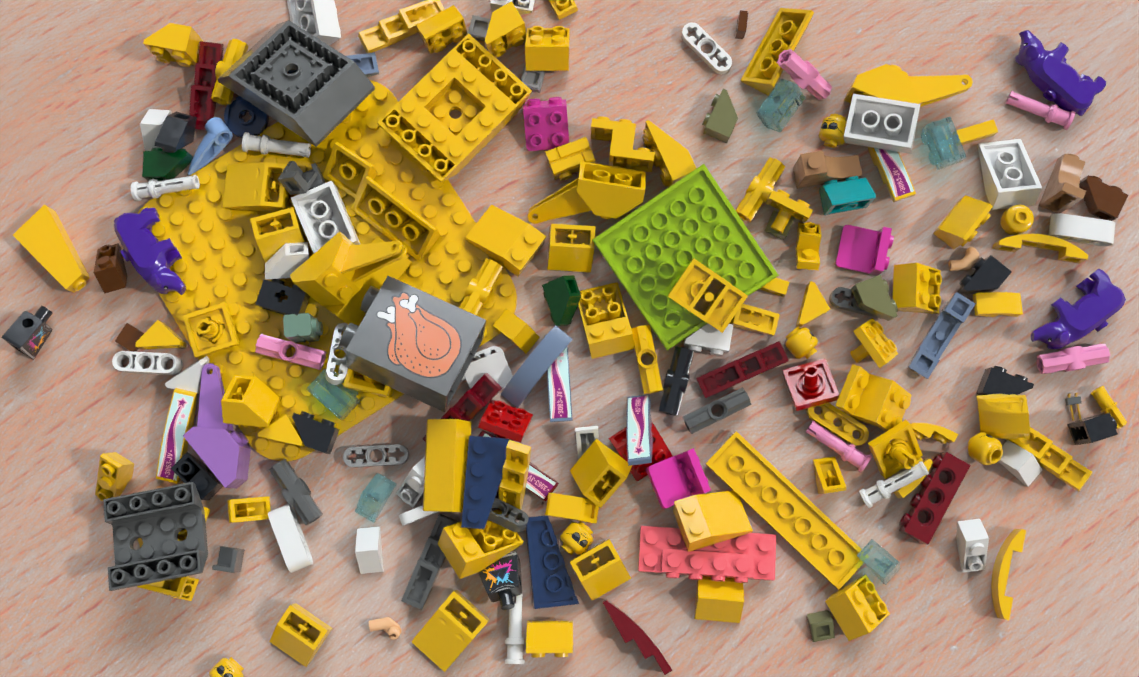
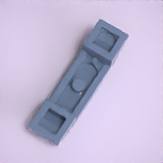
M955 292L921 342L908 368L928 379L940 361L939 358L960 325L965 322L975 303Z
M555 325L521 365L501 395L519 408L531 393L533 387L573 339Z

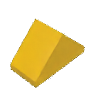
M810 281L806 285L796 327H802L830 310L815 282Z
M508 309L492 325L525 354L540 338L527 323Z
M157 320L136 342V347L142 350L187 348V343L168 325Z
M288 415L281 417L270 424L269 427L258 432V437L306 447L295 422Z
M835 456L813 459L818 494L846 491L847 487Z
M269 496L227 500L229 523L269 519L268 512L271 511Z

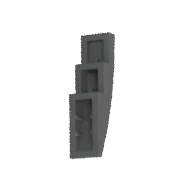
M443 514L438 515L431 535L428 537L421 557L405 590L402 602L418 609H423L446 558L438 546L444 527L459 521Z

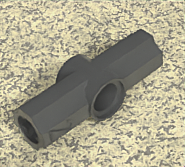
M742 387L682 418L690 434H693L752 404L747 392ZM713 405H719L722 408L723 413L720 417L712 414L711 408Z
M287 459L276 463L269 469L281 487L284 499L290 506L295 508L305 525H309L323 515L311 497L309 487L302 478L297 476Z

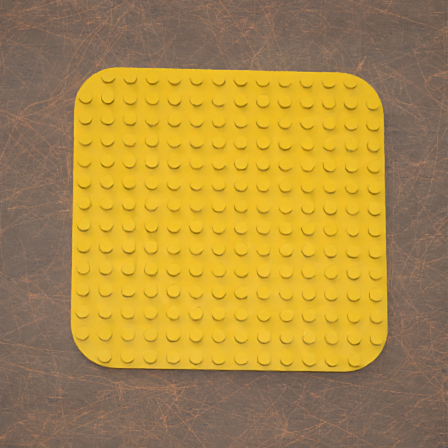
M372 80L370 81L374 85L375 90L329 134L323 143H320L317 147L311 144V147H309L311 148L309 158L269 152L268 154H261L259 151L252 150L243 152L241 144L190 175L198 176L200 182L199 189L161 194L159 198L149 200L137 213L139 214L147 207L155 208L160 216V221L155 222L156 224L152 226L151 233L159 241L170 238L182 256V259L173 263L170 270L175 272L185 284L186 290L184 294L180 295L176 291H170L168 294L159 293L190 346L191 343L183 315L223 302L228 304L240 345L206 356L209 358V363L220 368L225 392L233 376L241 375L257 377L280 397V402L270 424L285 415L292 417L293 413L300 415L301 411L315 415L313 420L321 422L322 419L334 422V427L340 429L339 436L400 398L404 393L392 388L388 397L345 388L343 387L344 382L339 385H332L326 380L325 373L334 330L338 324L345 322L311 296L305 313L311 314L319 322H322L323 335H320L319 341H306L297 344L326 351V359L322 369L318 370L255 352L256 343L261 334L291 341L284 336V315L255 305L263 280L271 281V279H265V261L255 240L250 219L273 212L223 208L227 165L262 162L288 164L290 161H295L304 173L312 170L311 164L316 163L323 176L333 146L338 142L373 165L378 173L374 181L433 225L441 235L420 261L406 253L405 257L412 263L399 281L459 307L465 298V291L469 283L477 276L485 259L495 261L465 239L476 222L449 180L441 183L377 124L398 103V100L389 89ZM279 122L268 127L258 135L261 137L268 135L270 139L309 143ZM337 187L360 244L372 243L376 237L385 242L392 241L351 209L355 198ZM299 194L290 195L289 208L294 207L291 198ZM305 234L306 242H308L310 258L314 253ZM504 267L493 286V292L485 306H482L477 315L486 320L484 338L479 347L501 334L492 325L506 309L515 314L517 305L516 289ZM291 278L280 279L285 282V286L292 288L294 283ZM287 295L280 297L281 301L288 299ZM295 347L288 348L286 352L288 358L294 356ZM337 349L334 351V355L337 358L346 357V353L343 350ZM335 365L334 377H338L340 365ZM238 425L242 433L249 440L248 443L251 447L268 459L294 461L304 458L315 451V449L307 446L303 447L258 437V432L266 427Z

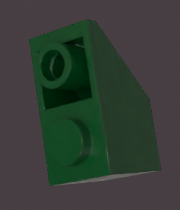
M161 148L143 151L142 177L148 181L150 179L158 181L174 179L191 163L193 156L183 148L174 153L165 152Z
M574 275L561 276L542 285L544 298L548 302L551 311V319L557 327L571 324L581 298Z

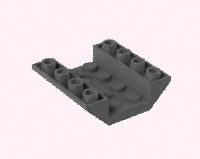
M194 482L103 499L105 522L113 527L115 566L108 567L109 591L203 573L208 557L205 510ZM186 529L188 533L186 539L179 541L178 533ZM141 538L143 545L140 549L135 550L133 543L136 539Z

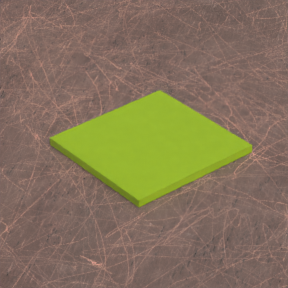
M705 164L592 240L666 350H669L707 324V322H704L668 297V294L693 258L748 296L779 276Z

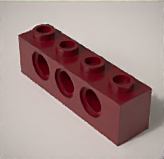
M942 452L934 457L931 472L921 481L920 485L922 488L919 494L916 493L910 501L912 507L909 513H905L899 522V525H901L899 531L921 544L928 545L971 466L948 452ZM941 471L947 474V481L944 484L939 480ZM931 491H934L937 495L935 503H931L928 499V494ZM921 510L926 513V520L923 523L919 522L917 517Z

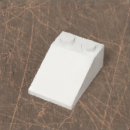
M1014 139L979 143L978 152L985 193L989 203L993 206L992 210L1010 208L1017 204L1025 206L1035 205L1042 186L1022 140Z

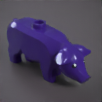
M1029 30L1020 32L1021 45L1018 55L1014 58L1020 66L1025 67L1031 81L1043 92V96L1047 100L1053 101L1065 111H1074L1075 114L1083 116L1092 104L1094 96L1105 88L1106 81L1100 76L1096 77L1094 81L1084 74L1080 76L1072 66L1066 63L1067 59L1065 56L1069 48L1064 43L1060 42L1056 49L1048 51L1044 49L1041 41Z
M147 207L139 214L124 213L116 217L114 220V230L124 248L120 250L124 259L127 262L131 261L135 270L156 292L168 294L170 291H176L183 295L186 290L185 284L175 272L170 270L175 261L182 259L179 250L174 246L170 238L159 241L151 233L152 226L156 224L155 222L160 221L157 210Z
M1097 269L1089 276L1092 280L1086 278L1076 286L1084 294L1080 300L1071 305L1060 297L1051 304L1057 313L1055 322L1047 323L1032 331L1031 341L1046 343L1048 349H1060L1082 339L1094 329L1099 332L1108 325L1106 320L1123 307L1126 301L1123 291L1111 283L1109 276L1103 270Z

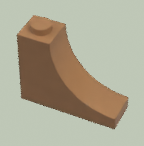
M823 150L800 155L793 167L797 189L822 185L830 180H837L839 182L845 181L846 178L852 176L862 177L858 155L830 157L825 156Z
M1064 154L1058 158L1039 206L1055 213H1062L1081 201L1085 196L1086 190L1079 188L1086 162L1080 160L1074 154Z

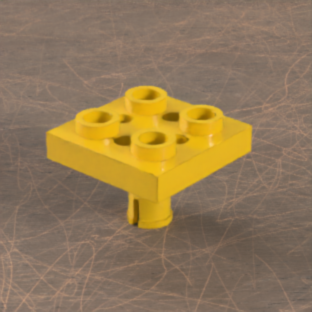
M778 189L777 192L774 190L771 192L766 204L779 210L771 228L783 233L791 216L805 223L813 210L809 208L810 205L805 201L798 199L796 202L789 198L790 194Z
M226 302L183 315L195 358L240 345Z
M873 318L853 331L862 343L856 349L850 351L852 358L857 363L870 355L877 366L881 368L898 355L894 342L887 339L883 333L882 325Z
M906 419L868 443L879 472L885 479L903 468L911 469L910 465L914 467L917 459L923 456L912 426Z

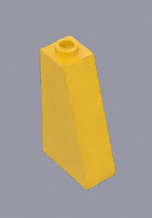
M44 204L13 236L66 290L75 293L85 287L86 281L90 276L56 211Z

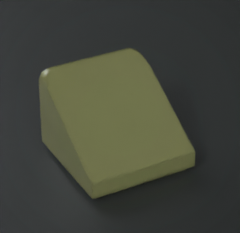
M773 211L765 232L785 240L795 218L791 216L784 232L780 233L771 228L778 212Z
M828 610L807 614L812 642L835 638L833 619Z

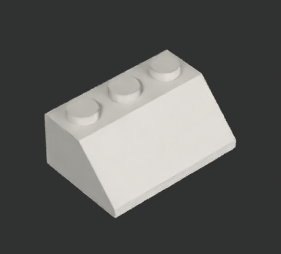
M287 0L291 22L329 46L341 38L334 0Z
M853 94L844 133L845 143L911 154L920 104Z
M332 181L308 190L307 193L291 198L313 253L317 252L339 231L355 245H360L339 191Z

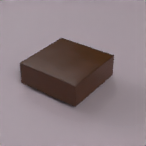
M740 10L735 39H743L745 36L748 11Z
M126 323L115 342L129 351L137 352L139 348L136 347V342L144 333L131 324Z

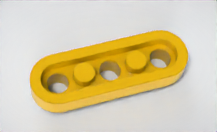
M832 404L818 405L821 408V414L819 415L814 412L816 406L807 408V415L810 419L849 444L859 446L868 440L869 431L867 427ZM835 418L840 420L839 427L833 424ZM854 430L859 432L858 439L852 436Z

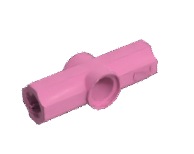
M791 49L784 50L779 55L778 65L790 75L803 90L807 89L818 100L826 99L831 94V84L820 75L818 70L809 61H804Z
M263 334L260 335L256 343L255 352L258 354L318 370L322 369L326 359V351ZM295 347L294 356L288 358L286 355L288 348Z
M1106 344L1082 348L1081 346L1062 349L1059 352L1038 355L1036 364L1040 374L1063 370L1068 372L1084 369L1086 366L1108 363L1110 352Z

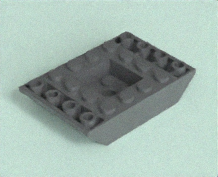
M290 20L277 24L217 79L219 83L316 147L375 90L374 85L353 60ZM289 70H298L294 74L287 73Z

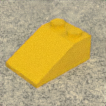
M491 204L465 239L519 277L544 244L546 236L529 223Z
M734 491L698 494L674 501L673 512L688 552L753 532L740 497Z

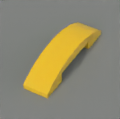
M1043 234L1013 235L999 240L993 244L992 248L1014 253L1021 249L1023 245L1059 251L1058 260L1080 264L1088 260V255L1077 246L1063 239Z
M1014 529L1008 535L997 554L991 580L993 606L997 618L1004 620L1010 619L1013 603L1012 597L1004 596L1013 552L1023 551L1026 530Z

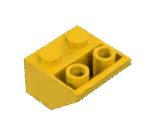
M512 1L492 12L485 37L486 49L495 58L504 55L507 49L523 44L526 39L525 22Z
M454 5L416 24L418 33L430 54L443 51L447 45L452 42H460L468 34L464 18Z
M169 23L144 39L143 44L160 62L170 63V61H173L181 66L190 67L195 65V63H199L200 41L203 40L191 26Z
M533 26L527 28L525 43L526 71H569L570 28H564L563 26H555L553 28Z
M965 195L956 203L933 234L952 249L960 245L963 247L978 233L976 230L980 225H984L990 218L991 214L988 212L993 206L987 202Z
M294 207L250 219L255 240L265 263L285 243L306 242L302 224Z
M551 224L549 226L547 270L591 273L595 245L592 240L595 238V226Z
M920 263L894 265L893 300L898 310L903 312L939 314L941 305V270Z
M234 375L221 400L223 423L269 427L280 402V397L257 377Z
M595 439L573 465L570 472L582 494L601 508L627 479L632 465L629 466L626 460L598 439Z
M610 539L570 561L592 601L631 579Z
M866 574L836 591L825 600L848 641L869 634L890 614L886 604L881 600L874 584Z
M294 603L288 607L277 623L269 642L307 667L333 628L297 603Z
M528 621L526 653H531V657L534 658L545 657L546 653H554V657H568L569 653H573V621Z

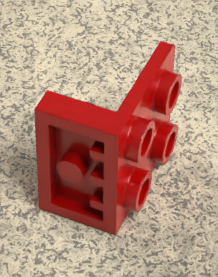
M653 422L651 428L653 437L652 463L632 465L630 472L636 481L648 475L646 472L648 466L673 457ZM625 427L608 439L619 455L628 462L627 427Z

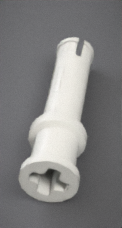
M245 132L242 138L243 152L248 150L259 151L261 154L275 152L308 158L311 152V148H309L311 147L310 143L270 139L268 135H263L262 137L254 136L248 132Z
M197 175L163 181L150 179L149 182L144 183L132 182L131 194L135 201H141L142 198L147 197L159 198L161 194L199 189L200 182Z
M921 461L914 467H911V469L902 471L886 481L878 480L876 485L866 490L861 489L860 495L867 507L871 508L877 501L883 498H890L892 492L928 475L929 472Z
M523 594L516 596V603L515 596L513 597L515 606L509 609L508 637L505 640V644H507L505 664H525L523 659V644H525V640L522 637Z

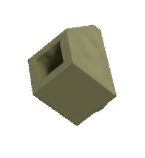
M723 89L720 95H715L711 104L714 109L711 114H706L702 125L705 126L704 134L728 143L738 117L728 91Z
M881 275L857 283L851 288L859 309L887 321L893 320L898 316L896 313L898 312L897 305L894 300L890 299L888 294L889 286L885 279L882 280Z

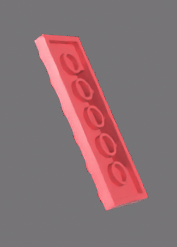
M640 527L638 572L666 574V578L675 579L679 578L680 575H689L691 580H702V576L711 577V581L720 582L725 581V578H734L736 583H748V579L775 580V534L748 533L688 552L679 528Z

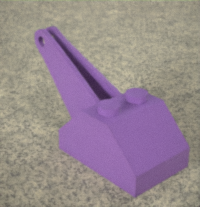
M208 363L202 368L197 427H192L183 437L225 488L237 489L248 479L251 448L247 445L249 440L242 432H236L232 424L223 423L221 400L225 391L220 368L217 365Z

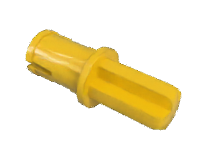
M1100 386L1091 392V395L1101 408V413H1110L1115 419L1117 429L1127 424V421L1116 406L1117 402L1112 400L1104 386Z

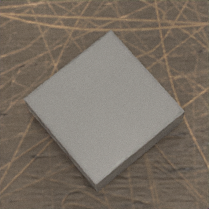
M472 15L468 33L476 40L485 41L491 19Z
M524 65L521 81L532 91L540 93L545 71H526V66Z

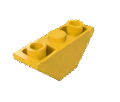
M117 452L103 453L99 460L95 495L101 501L120 496L133 477L134 463Z

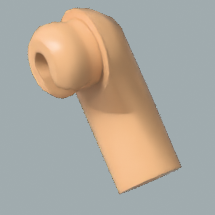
M974 247L966 249L962 260H949V271L970 270L979 260V252Z
M390 617L369 621L371 632L384 630L392 640L398 639L401 634L400 625Z

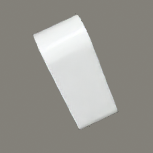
M1056 213L1051 214L1049 236L1076 243L1112 246L1114 244L1116 223L1109 220Z
M120 351L112 359L114 368L126 373L177 375L183 368L182 360L168 353ZM126 357H128L129 364L128 366L123 367L122 362ZM150 358L151 365L146 369L144 363L146 359ZM172 359L173 367L167 370L166 363Z
M287 504L268 512L271 526L290 573L312 565L313 559L294 508Z

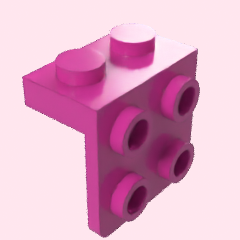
M551 97L549 101H540V99L534 98L527 100L523 104L527 150H551L569 143L566 99L562 100L561 97Z
M845 225L842 228L835 262L836 266L875 276L880 275L884 270H887L890 257H887L888 248L891 249L894 236L891 235L892 228L882 227L879 231Z
M694 448L648 466L646 469L662 509L674 506V501L711 491L708 479L703 472L699 457L696 455Z

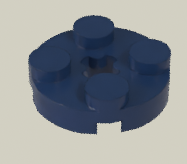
M238 96L236 100L226 106L224 122L230 131L239 138H243L245 132L258 136L266 129L269 115ZM246 112H249V115L252 116L248 122L241 119L242 116L246 115Z

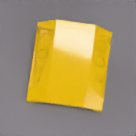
M990 394L977 396L980 433L985 432L994 438L1000 439L1025 438L1029 440V411L1025 395Z

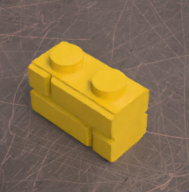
M587 137L545 152L555 180L560 178V181L571 178L572 173L579 171L581 161L595 163V157Z

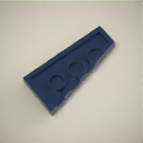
M469 436L461 528L485 529L502 479V468L506 460V447L511 439Z
M548 515L528 517L526 537L533 609L579 604Z

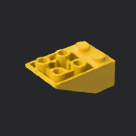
M647 120L645 122L644 135L642 136L646 148L650 147L651 151L655 152L653 164L655 167L659 166L662 173L660 179L664 187L668 186L669 188L697 168L685 147L651 121Z
M262 162L227 165L223 208L277 212L289 208L290 194L278 180L287 164Z
M618 282L581 290L578 307L591 359L635 349L632 330Z
M500 509L493 510L495 514H502ZM487 520L484 530L461 528L462 521L444 527L438 541V546L459 579L480 572L523 544V540L517 532H513L490 520Z
M454 590L411 642L445 672L490 619L458 590Z

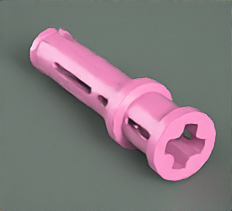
M1014 91L1010 92L1008 96L1010 98L1005 103L1041 116L1047 123H1056L1063 126L1065 130H1068L1075 116L1074 111H1065L1058 108L1056 104L1049 106Z
M814 420L806 430V433L841 455L842 461H848L858 468L860 473L872 458L871 455H865L856 449V445L847 444Z

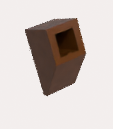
M1088 175L1080 180L1079 188L1086 190L1084 201L1088 212L1103 220L1113 221L1117 219L1127 200L1128 194L1122 192V189L1117 186H1109L1103 183L1102 179L1096 176Z
M119 243L104 245L97 250L93 273L104 294L126 288L128 275Z

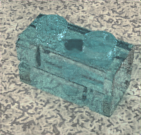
M781 79L775 85L773 91L756 112L765 127L780 133L795 114L798 107L806 99L803 93L800 92L801 90L797 84Z
M951 117L929 123L922 129V142L924 145H928L930 150L929 160L932 165H936L937 170L960 163L966 158Z
M324 369L307 387V390L336 417L343 420L361 401L356 397L359 393L356 390L343 387L342 383L339 385L330 384L325 378L326 370ZM335 371L333 372V376L338 377L339 374Z

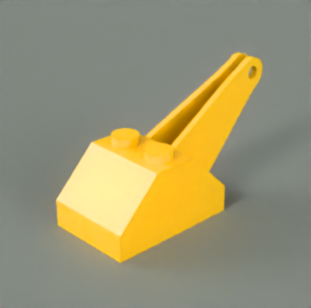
M885 64L857 75L848 89L844 101L851 103L853 94L916 103L923 107L966 92L972 86L973 81L966 74L908 76L907 72L902 71L899 66Z
M581 161L578 178L531 206L528 211V220L533 224H538L592 211L595 215L604 219H617L643 203L646 172Z
M339 231L292 272L290 277L294 284L322 306L341 305L348 302L362 289L366 276L395 261L401 260L406 255L407 248L398 240L355 245Z

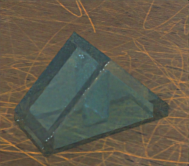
M377 473L362 491L355 512L375 523L397 483Z
M872 539L857 555L885 585L901 569L899 561Z

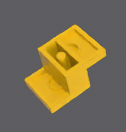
M599 116L597 119L592 118L591 139L611 142L609 166L652 172L655 152H650L648 148L633 150L635 123L627 119L611 121L610 118Z
M693 258L668 294V297L723 333L748 295Z
M852 364L835 406L855 420L877 426L887 432L902 422L904 413L910 406L912 395L895 381L869 374L862 367Z

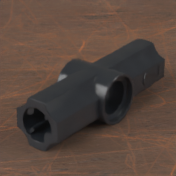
M675 347L670 369L667 370L663 385L665 389L661 398L659 412L674 416L678 415L682 396L687 388L690 376L688 373L694 351L683 347Z

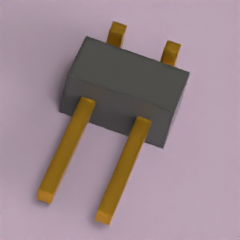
M1074 393L1075 397L1071 398V394H1067L1068 398L1065 399L1066 406H1070L1072 421L1075 420L1072 405L1075 404L1079 420L1081 419L1079 404L1082 401L1081 396L1077 397L1078 393Z

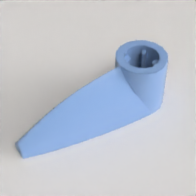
M214 117L207 121L205 125L207 134L193 156L188 175H192L205 167L231 141L233 134L221 118Z

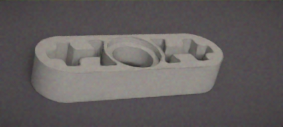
M400 444L350 447L343 455L345 464L350 467L401 465L409 459L408 449ZM389 448L388 453H396L397 448H400V451L404 452V456L400 458V461H397L396 457H388L390 461L386 462L387 452L385 449ZM378 449L382 452L383 456L379 462L371 460L370 454L373 450ZM363 450H367V463H364L365 459H356L354 464L353 460H349V456L353 454V451L358 455H365Z

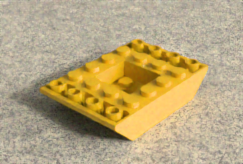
M468 33L377 124L442 183L457 175L517 115L532 93V90ZM452 110H459L462 113L461 117L458 119L451 118L449 114Z

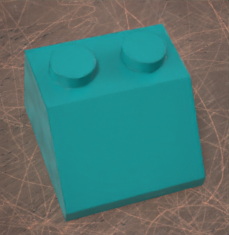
M852 176L846 178V181L837 182V180L825 182L819 189L824 215L867 208L876 198L875 192L867 178L859 179V176Z

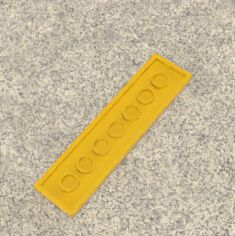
M737 431L705 463L837 590H840L869 558L854 541Z

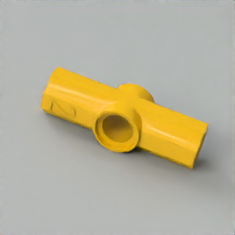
M234 38L229 40L223 61H219L216 66L215 74L217 79L247 52L249 47L247 43ZM216 80L211 99L220 105L227 106L231 104L234 92Z
M769 157L759 175L755 176L746 190L745 197L736 208V212L741 219L751 222L762 203L766 202L773 191L774 184L786 167L776 158Z
M486 258L477 276L469 283L465 291V298L459 308L477 316L482 306H485L493 292V286L502 272L503 266Z
M650 325L631 328L643 393L651 394L663 391ZM644 354L650 355L653 358V363L644 365L641 362V356Z

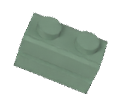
M309 313L289 314L283 317L284 336L295 343L319 341L320 335H323L322 322H319L318 319Z

